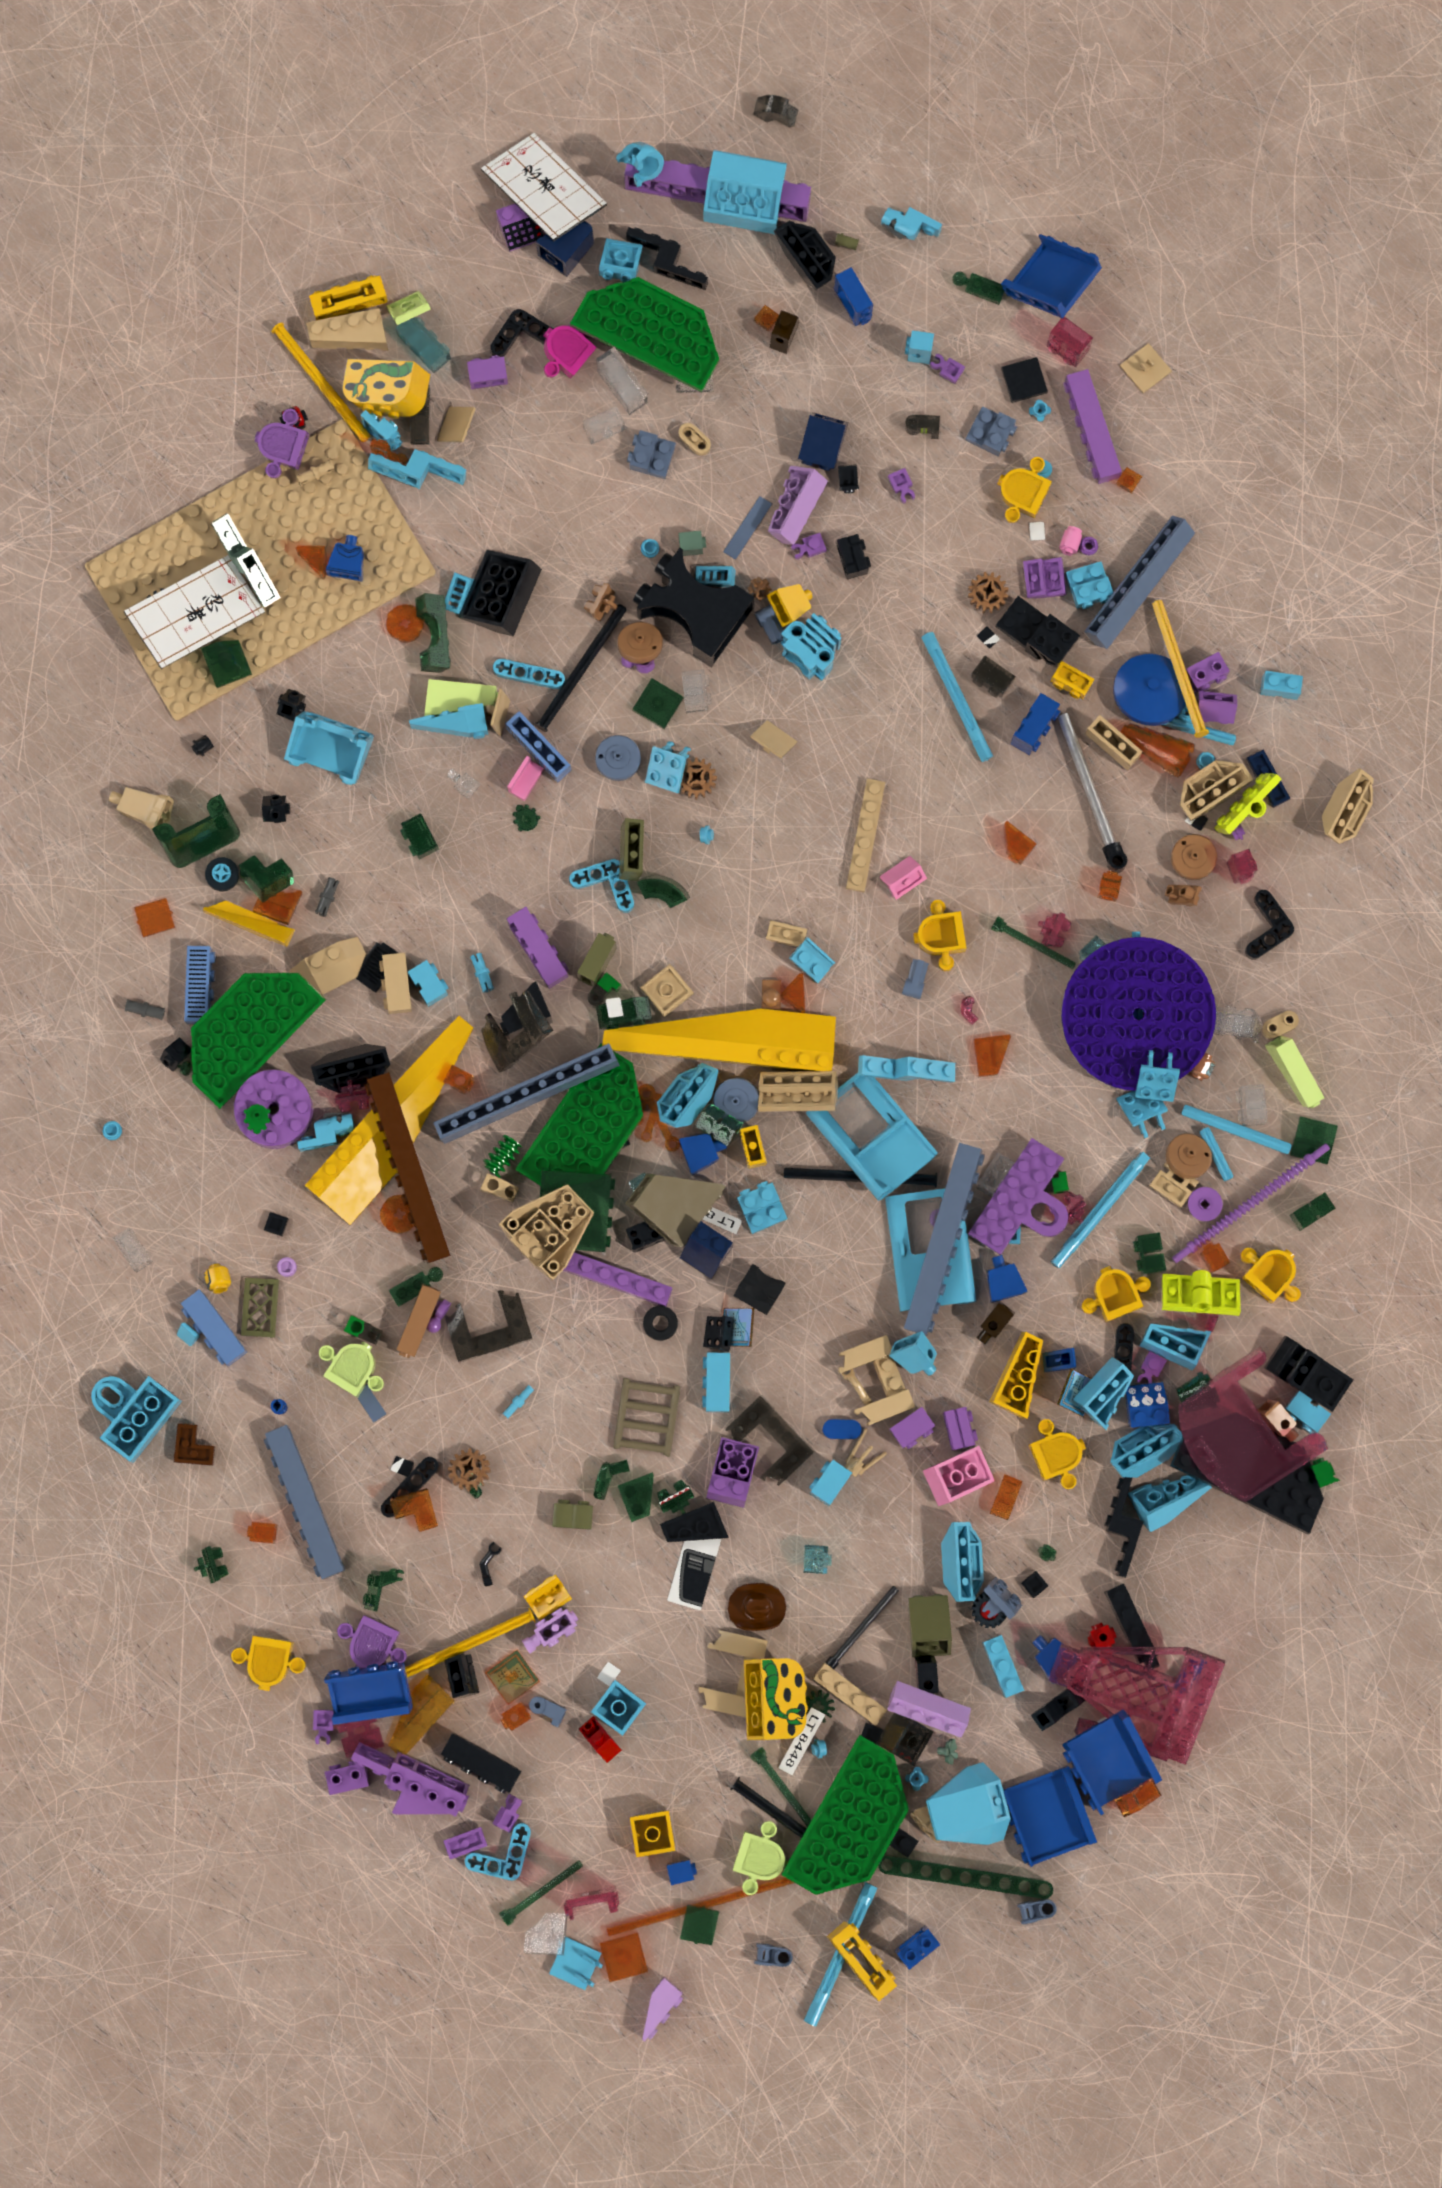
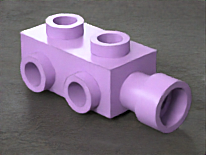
M560 1608L552 1613L553 1618L546 1621L544 1618L535 1624L537 1628L534 1629V1632L536 1634L521 1640L527 1651L532 1653L541 1644L544 1647L548 1645L551 1648L560 1642L558 1638L562 1635L568 1637L576 1632L575 1627L578 1626L576 1623L578 1618L573 1610L569 1612L568 1609L563 1611ZM562 1619L568 1620L567 1626L561 1625ZM549 1629L551 1631L550 1637L544 1635L545 1630Z

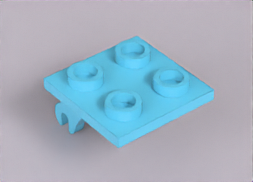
M669 741L662 748L653 746L645 783L679 793L686 759L690 756L687 752L691 751V748L684 747L683 751L676 754L671 749V746H674V742Z
M1149 1050L1147 1065L1141 1064L1135 1098L1174 1101L1180 1069L1172 1068L1173 1053L1168 1052L1167 1067L1158 1068L1153 1067V1050Z
M1131 1091L1116 1098L1132 1126H1139L1144 1139L1148 1137L1144 1121L1155 1116L1161 1130L1166 1129L1161 1114L1167 1112L1168 1109L1163 1101L1135 1098L1136 1091Z
M565 1936L549 1974L583 1990H586L587 1985L594 1987L595 1983L590 1978L596 1966L599 1968L603 1966L598 1961L601 1952Z

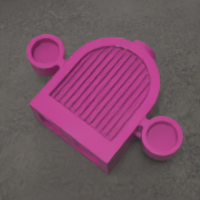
M563 325L555 329L550 327L543 335L546 338L544 352L550 361L544 366V374L549 378H553L561 370L571 379L597 347L584 337L588 336L587 334L577 331L571 326Z

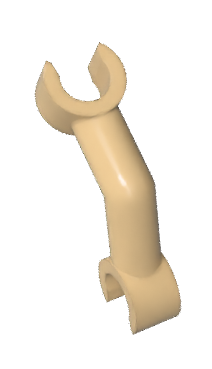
M853 1369L849 1374L841 1373L845 1380L850 1381L865 1406L873 1403L856 1378Z

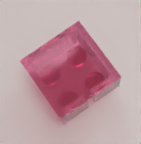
M1064 316L1051 330L1046 346L1051 353L1061 356L1066 364L1077 367L1089 352L1093 337Z

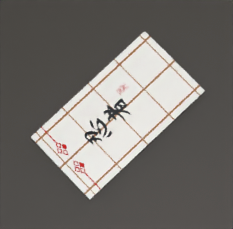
M535 133L481 168L482 172L553 242L607 206V203Z
M228 555L124 611L125 616L161 669L265 613L264 608Z

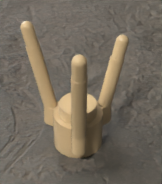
M867 1428L863 1429L849 1457L845 1460L847 1464L844 1467L851 1471L854 1477L858 1474L862 1475L865 1470L887 1455V1452H883L863 1466L862 1461L873 1449V1446H869L859 1459L857 1457L853 1459L867 1432Z

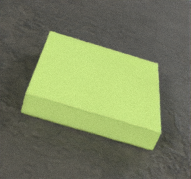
M420 291L386 306L397 325L431 310Z

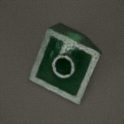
M239 640L218 641L201 648L217 688L252 675Z

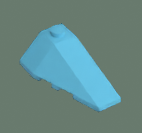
M483 703L458 707V712L443 711L438 717L427 715L409 720L411 729L474 737V739L484 738L485 735H488Z
M1185 1475L1180 1480L1172 1482L1168 1479L1164 1480L1163 1484L1155 1486L1151 1484L1144 1485L1129 1492L1128 1496L1140 1520L1152 1532L1168 1524L1212 1487L1189 1475ZM1179 1482H1181L1182 1492L1179 1490Z

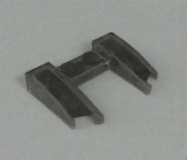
M528 990L523 992V996H518L517 992L509 994L516 1014L524 1028L510 1042L491 1013L485 1016L487 1022L485 1027L481 1029L486 1048L499 1073L510 1069L554 1031Z
M498 1291L508 1327L483 1335L471 1337L461 1303L455 1306L458 1310L450 1317L445 1316L459 1363L533 1340L519 1293H516L515 1296L504 1295V1291Z
M760 1395L726 1428V1431L731 1430L733 1439L739 1442L759 1424L771 1434L787 1452L760 1478L764 1481L767 1477L778 1480L777 1485L779 1486L815 1451L779 1415L766 1398Z

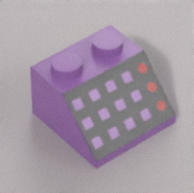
M517 203L496 210L497 220L510 252L536 243L539 238L543 237L541 227Z

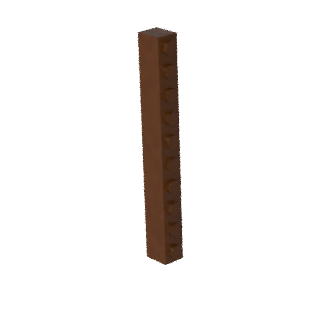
M390 1073L367 1079V1084L364 1087L367 1096L371 1095L373 1102L370 1105L373 1114L377 1113L379 1121H376L379 1132L384 1133L385 1139L383 1144L385 1150L390 1151L391 1158H389L391 1168L396 1169L398 1176H395L398 1188L402 1187L404 1194L401 1195L404 1206L408 1205L410 1212L407 1213L410 1224L414 1223L416 1231H413L416 1242L421 1244L422 1249L419 1250L423 1261L426 1260L427 1263L449 1257L451 1255Z

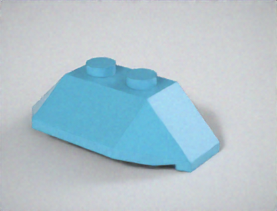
M701 1063L697 1065L698 1067L691 1068L677 1075L657 1102L660 1121L675 1128L691 1125L712 1098L719 1072L718 1069Z
M1175 1424L1139 1427L1115 1441L1110 1463L1122 1477L1137 1478L1169 1460L1176 1452L1183 1434Z
M953 1522L941 1542L943 1583L956 1602L975 1601L976 1595L984 1582L982 1542L970 1522Z

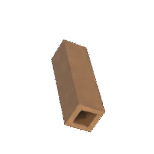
M422 1284L397 1346V1350L400 1351L399 1355L410 1358V1356L415 1357L441 1290Z

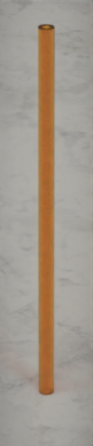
M785 1877L758 1885V1890L755 1894L790 1885L794 1882ZM743 1890L607 1928L608 1937L752 1895H747Z

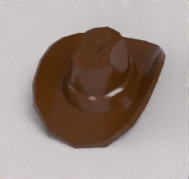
M750 1583L735 1589L729 1598L727 1609L730 1620L737 1628L749 1631H762L773 1629L781 1624L785 1618L786 1603L779 1588L766 1583Z

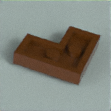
M177 1424L174 1463L213 1466L215 1446L196 1445L198 1425Z

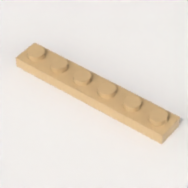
M867 779L846 885L847 890L865 892L885 788V782L873 779Z

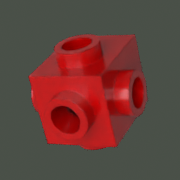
M1102 1622L1091 1626L1092 1630L1088 1631L1089 1636L1087 1637L1090 1647H1094L1095 1650L1100 1649L1101 1652L1112 1649L1111 1645L1115 1643L1114 1639L1117 1638L1113 1627L1109 1628V1625H1103ZM1100 1634L1106 1635L1105 1641L1099 1639Z

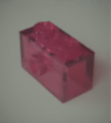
M1250 849L1231 855L1226 863L1234 884L1240 882L1243 885L1250 882L1258 870Z

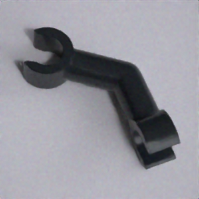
M495 1542L489 1545V1551L479 1563L485 1587L493 1585L488 1563L495 1555L500 1554L502 1551L501 1547L497 1552L492 1551V1546Z

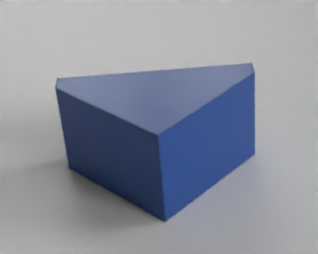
M1074 1348L1042 1353L1044 1372L1073 1370L1076 1368Z

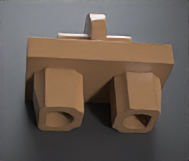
M604 583L603 586L595 585L592 594L597 598L595 602L588 600L584 609L596 620L601 621L604 614H608L610 609L616 610L617 605L614 603L616 597L614 596L615 591L610 588L609 584Z
M1168 885L1165 896L1169 897L1168 903L1171 905L1197 906L1198 894L1202 887L1194 885Z

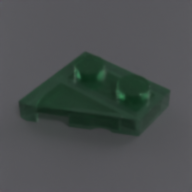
M653 1472L618 1485L631 1523L650 1516Z

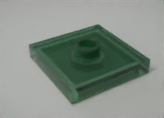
M651 678L632 711L665 730L684 697Z

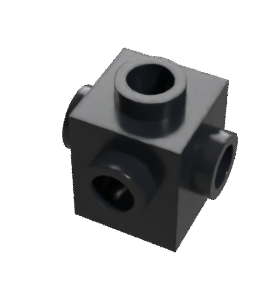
M288 689L278 699L276 714L294 721L296 716L305 711L306 704L304 701L306 696L296 690Z
M277 794L263 796V822H286L287 814H290V803H287L286 796Z

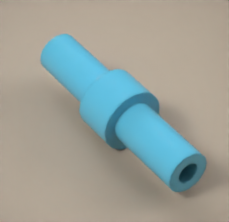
M528 1385L519 1396L516 1395L512 1404L502 1414L509 1418L518 1407L521 1408L525 1404L524 1401L534 1389Z

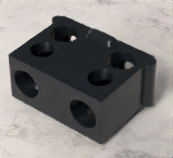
M645 1221L626 1229L632 1244V1252L634 1253L663 1242L665 1239L654 1229H649L650 1226Z
M725 1315L722 1317L707 1316L703 1347L729 1352L734 1318Z

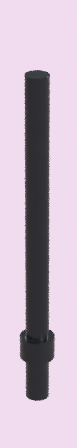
M891 1587L838 1651L826 1660L829 1667L835 1669L839 1665V1660L898 1593L899 1590L896 1587Z

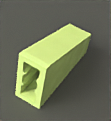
M429 679L424 716L435 715V717H438L443 711L458 712V707L483 703L485 711L486 705L495 707L498 696L497 687Z
M1279 1036L1266 1044L1267 1051L1302 1106L1307 1108L1318 1106L1320 1101L1324 1099V1096L1293 1039Z

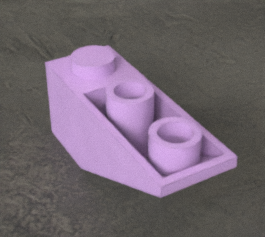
M666 1977L652 1991L642 2038L643 2041L647 2038L651 2040L658 2031L656 2029L657 2025L660 2022L664 2024L671 2015L668 2013L673 2006L677 2008L683 2000L681 1997L683 1992Z

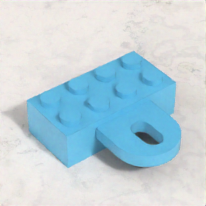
M150 1376L147 1377L138 1390H135L118 1377H105L95 1384L91 1394L94 1407L112 1421L100 1439L132 1463L137 1460L182 1402V1400ZM105 1387H110L119 1395V1402L116 1404L110 1403L102 1396V1390Z

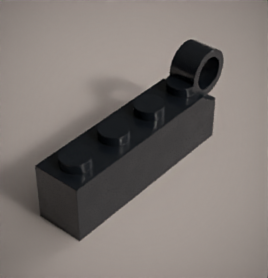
M1120 1584L1105 1591L1104 1594L1137 1663L1141 1664L1144 1662L1148 1671L1159 1667L1160 1665L1156 1657L1158 1655L1125 1584Z

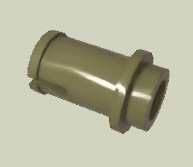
M844 233L837 234L835 244L838 247L843 246L856 251L859 239L843 235Z

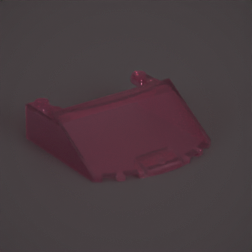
M1261 1346L1231 1366L1224 1368L1179 1404L1180 1429L1184 1443L1193 1461L1212 1483L1221 1488L1225 1493L1244 1502L1255 1497L1328 1449L1327 1441L1317 1432L1310 1433L1285 1449L1239 1383V1380L1265 1363L1266 1353Z

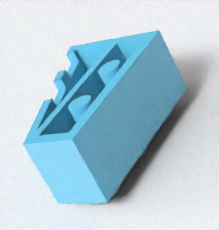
M1150 1324L1139 1346L1192 1371L1197 1366L1211 1331H1197L1189 1328L1181 1329L1174 1326Z
M1111 1357L1073 1400L1096 1424L1107 1430L1108 1422L1112 1414L1116 1413L1118 1409L1116 1406L1120 1398L1124 1397L1134 1375L1123 1363Z

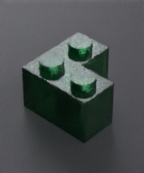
M255 855L239 864L241 878L262 902L294 884L293 871L282 858L268 867H265Z

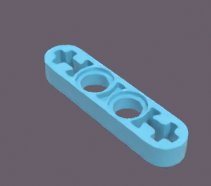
M498 659L493 664V671L500 678L551 689H561L565 683L564 674L557 670L506 659ZM504 664L506 669H510V665L513 666L511 669L512 675H509V670L499 672L497 667ZM517 668L525 670V674L522 677L515 675ZM537 671L542 672L544 675L540 681H536L533 678V674ZM547 673L549 678L555 679L556 676H559V679L562 681L554 684L553 680L548 679V683H546Z

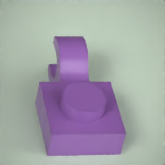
M509 1794L506 1798V1808L501 1806L492 1824L507 1832H511L519 1817L516 1811L520 1807L522 1800Z

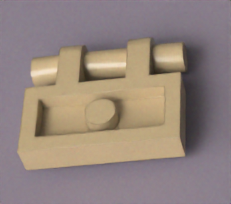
M1165 1162L1163 1166L1169 1170L1166 1174L1160 1170L1149 1187L1181 1208L1192 1193L1191 1190L1186 1188L1187 1185L1190 1184L1195 1188L1199 1181L1180 1177L1183 1179V1182L1180 1184L1172 1178L1175 1173Z

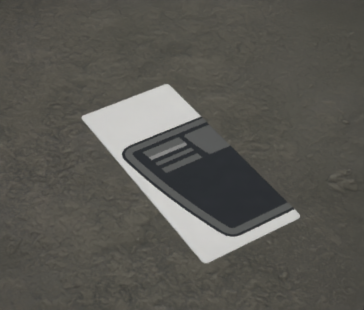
M721 1539L684 1541L667 1601L701 1610Z

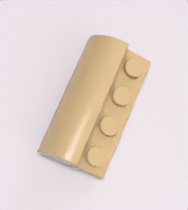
M836 1071L760 1072L759 1112L835 1111L836 1101L838 1100Z

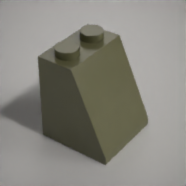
M935 1594L928 1597L916 1595L908 1598L912 1657L951 1655L952 1633L948 1595Z

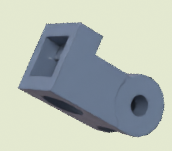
M534 1697L529 1703V1708L533 1713L543 1714L552 1718L551 1725L555 1727L560 1726L567 1711L566 1708L543 1697Z

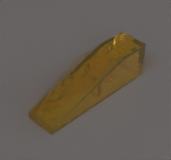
M429 1674L414 1688L411 1694L413 1708L410 1714L401 1716L388 1744L396 1754L400 1752L407 1755L456 1702V1699H453Z

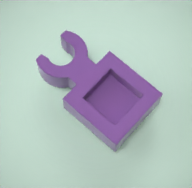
M936 354L935 358L940 363L935 364L931 361L930 367L934 370L940 369V376L956 384L965 370V366L950 357L946 362L942 355Z
M905 468L888 475L895 494L901 492V502L903 504L906 503V495H910L912 500L915 499V493L909 489L913 484Z
M820 533L803 538L802 545L794 544L791 546V550H800V553L795 555V559H801L806 553L810 558L826 552V547Z
M1149 1351L1140 1367L1145 1372L1138 1376L1137 1383L1142 1378H1146L1148 1383H1152V1375L1157 1378L1167 1360Z
M314 1710L313 1730H319V1734L315 1738L316 1744H320V1737L322 1736L326 1738V1744H330L331 1737L328 1734V1730H334L332 1722L333 1710Z

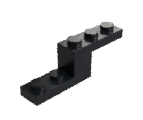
M628 227L626 241L641 244L643 247L658 252L653 265L654 273L706 291L708 277L704 273L689 271L688 268L681 265L676 266L681 253V245L678 242L662 239L657 234L650 235L644 233L640 228Z
M1119 1477L1116 1489H1119L1117 1497L1113 1496L1110 1505L1113 1510L1111 1515H1107L1104 1526H1107V1532L1128 1538L1121 1547V1552H1123L1122 1559H1118L1115 1566V1571H1118L1116 1576L1126 1578L1143 1525V1521L1121 1514L1133 1479L1132 1477Z

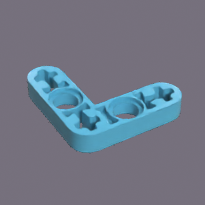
M611 859L571 873L569 880L571 886L575 889H582L609 880L618 909L623 913H629L633 910L634 900L628 881L619 879V868L616 873L613 870L607 871L608 876H605L602 868L606 866V870H608L612 864L619 866V860ZM592 870H600L602 873L601 877L593 879L590 875ZM587 872L589 882H587L586 878L581 880V884L573 882L575 876L578 875L579 878L585 877L584 873ZM618 881L624 882L625 889L617 891L614 887L615 883ZM628 892L629 895L626 894L625 898L627 902L631 903L628 908H625V906L620 905L623 903L622 897L618 898L617 895H624Z
M519 1823L514 1827L506 1860L473 1852L466 1856L465 1866L474 1872L511 1881L516 1880L522 1871L531 1835L530 1827L525 1823ZM521 1826L525 1827V1831L528 1832L527 1835L522 1837V1841H526L525 1845L513 1842L514 1838L516 1840L519 1839V1833L516 1830L521 1829ZM520 1846L523 1850L522 1856L514 1857L511 1853L512 1848ZM473 1856H476V1860L483 1862V1858L487 1859L484 1864V1870H480L482 1865L478 1864L471 1867V1863L468 1860L472 1859ZM509 1858L514 1861H521L520 1865L516 1863L515 1870L518 1873L514 1874L513 1877H510L509 1872H507V1868L510 1869L513 1863L508 1862ZM490 1861L498 1863L499 1868L496 1872L488 1870L487 1865Z

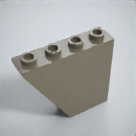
M647 1173L625 1205L672 1246L682 1248L687 1244L700 1221L710 1213L712 1205L722 1196V1191L726 1186L718 1183Z

